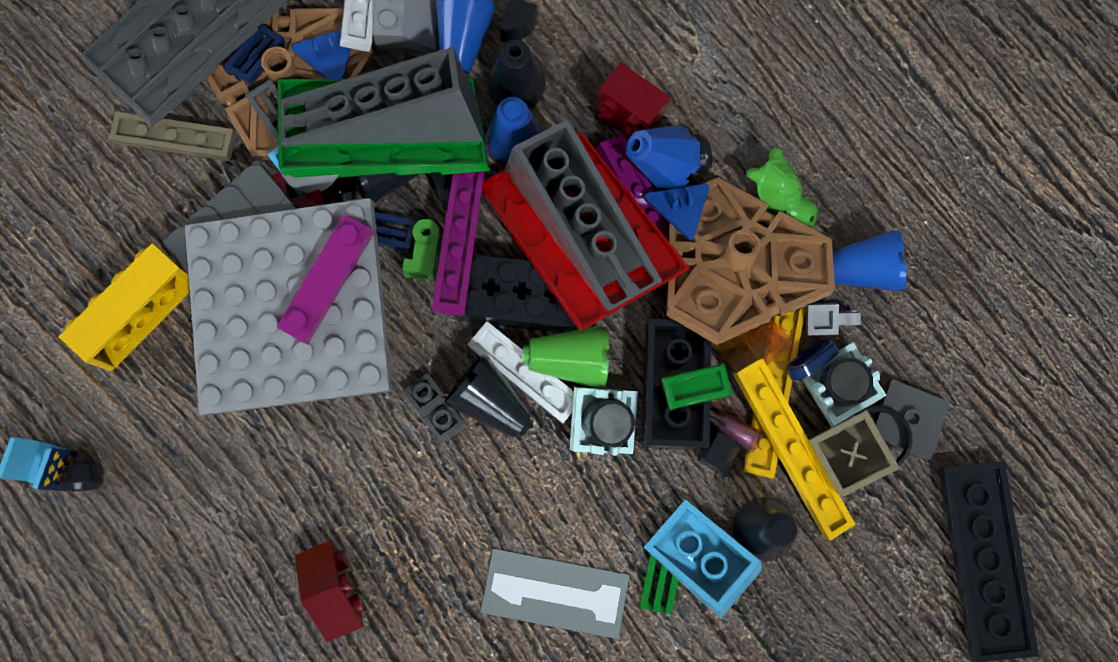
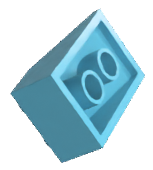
M686 499L644 546L661 565L720 619L762 571L760 560Z

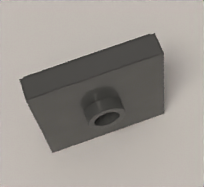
M894 379L888 380L885 389L887 396L882 398L880 406L889 407L897 411L908 422L913 440L910 454L925 460H931L950 402ZM877 412L874 424L885 443L903 450L906 437L900 422L887 413Z

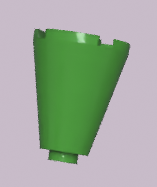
M595 326L582 331L574 330L529 339V345H523L522 364H528L529 371L594 388H603L607 382L609 360H606V349H609L607 327Z

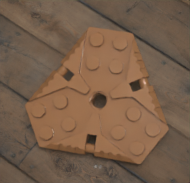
M344 8L290 9V15H281L278 10L264 21L262 25L282 36L286 45L283 48L272 47L264 52L261 58L264 72L251 88L245 85L244 81H238L234 75H228L223 68L237 49L219 63L218 68L207 77L220 102L226 104L227 108H225V111L254 160H271L267 154L278 147L279 144L248 99L237 100L270 79L277 89L278 79H325L293 52L292 45L341 30ZM282 27H290L289 32H282ZM263 35L264 37L255 46V48H258L267 36ZM372 48L370 52L351 49L344 79L356 77L366 72L375 57ZM249 55L246 57V59L241 63V65H240L237 69L240 70V68H241V67L245 64V62L250 58ZM285 66L284 69L277 71V69H279L280 67ZM270 90L265 92L278 111V101ZM257 97L255 99L278 132L277 120L261 97Z
M719 177L703 183L709 185L710 188L693 239H687L668 222V241L690 269L667 282L666 315L716 345L732 339L741 333L748 332L752 328H757L761 324L770 322L772 316L782 317L807 304L831 295L835 289L831 238L781 211L776 216L767 212L768 204ZM762 222V223H764L765 225H767V226H769V227L766 228V227L760 225L759 223ZM766 299L768 305H765L762 300Z

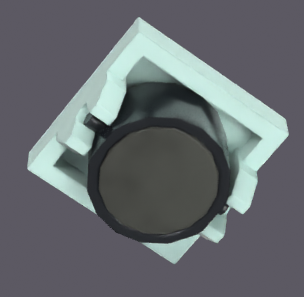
M854 342L839 350L837 356L814 374L802 379L830 427L837 425L887 396L878 382L880 380V373L878 370H872L870 366L872 360L866 356L862 357Z
M574 387L570 450L575 452H591L599 455H604V453L610 455H618L619 453L633 454L638 391Z

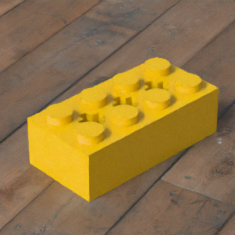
M152 243L149 247L140 250L136 254L134 261L125 270L118 272L113 277L111 284L102 293L95 295L89 301L88 307L79 316L72 318L58 337L85 363L112 372L190 293L189 275L175 259Z

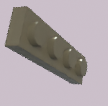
M115 111L109 140L113 144L230 161L236 132L230 128L164 118L151 127L137 114Z

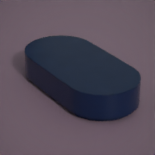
M832 339L817 342L792 360L786 367L790 379H804L814 374L837 356L839 349L836 342Z

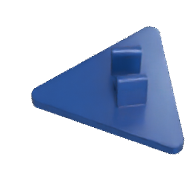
M341 30L292 45L293 52L325 79H344L351 48L340 46Z
M707 184L651 192L645 195V201L687 239H693L710 187Z

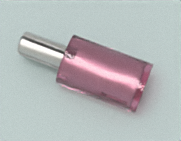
M710 410V416L715 418L710 417V422L719 427L718 432L724 434L750 453L755 451L762 439L763 432L731 414L723 418Z

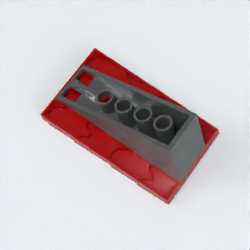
M568 119L514 146L505 170L484 180L482 195L499 220L503 222L517 245L526 254L551 293L555 295L573 324L580 331L690 269L581 131L576 133Z

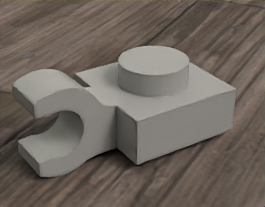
M836 302L811 303L805 306V334L808 336L838 335L839 325H861L860 312H856L853 309L839 311V304Z

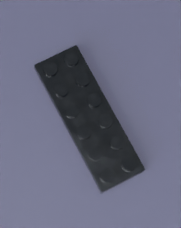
M1005 461L939 468L970 661L989 662L1039 656Z

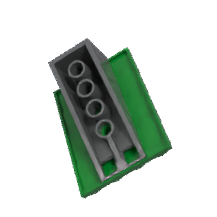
M453 46L349 79H278L279 169L284 176L290 175L294 178L325 175L351 177L386 173L411 175L435 172L447 175L490 171L476 84L473 78H467Z

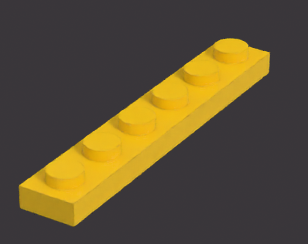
M758 359L733 373L734 378L824 539L831 541L856 525L764 359Z

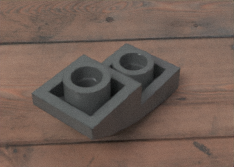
M429 373L403 390L441 445L467 427L456 410L444 402L445 395Z

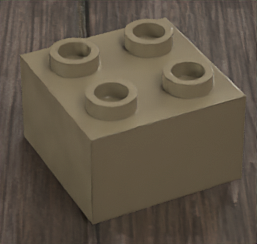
M867 410L809 438L810 444L840 498L900 469Z

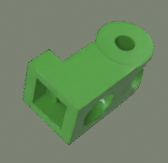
M422 219L414 225L412 230L415 240L413 258H404L402 271L405 278L435 281L441 246V234L434 221Z

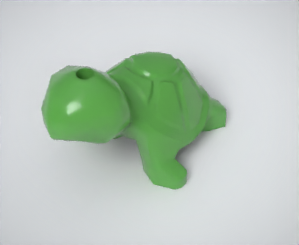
M773 148L769 153V161L760 168H750L746 173V177L756 182L759 200L769 205L767 210L785 211L788 216L809 227H813L819 213L815 202L802 197L803 187L797 176V171L786 160L782 149Z

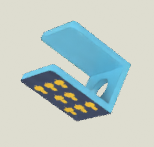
M12 436L0 464V479L27 481L33 483V488L60 491L56 486L58 476L63 465H70V459L76 457L77 451L38 440Z

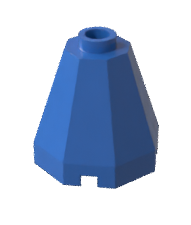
M675 125L636 131L627 141L626 155L659 189L667 190L685 187L690 181L687 180L688 176L691 173L695 174L700 168V142L689 134L691 132L683 126Z

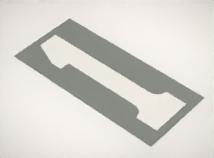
M493 549L480 613L619 640L630 575Z

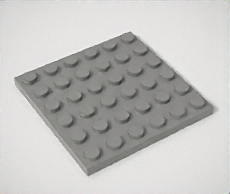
M368 198L185 225L199 415L205 416L392 391L373 200ZM346 214L369 227L375 233L307 345L276 326L342 216Z

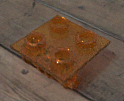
M771 319L770 322L761 324L757 328H752L748 332L741 333L723 343L716 345L711 342V345L737 372L761 358L768 365L794 341Z

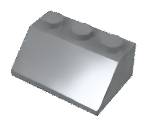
M375 0L373 38L378 51L436 52V0Z

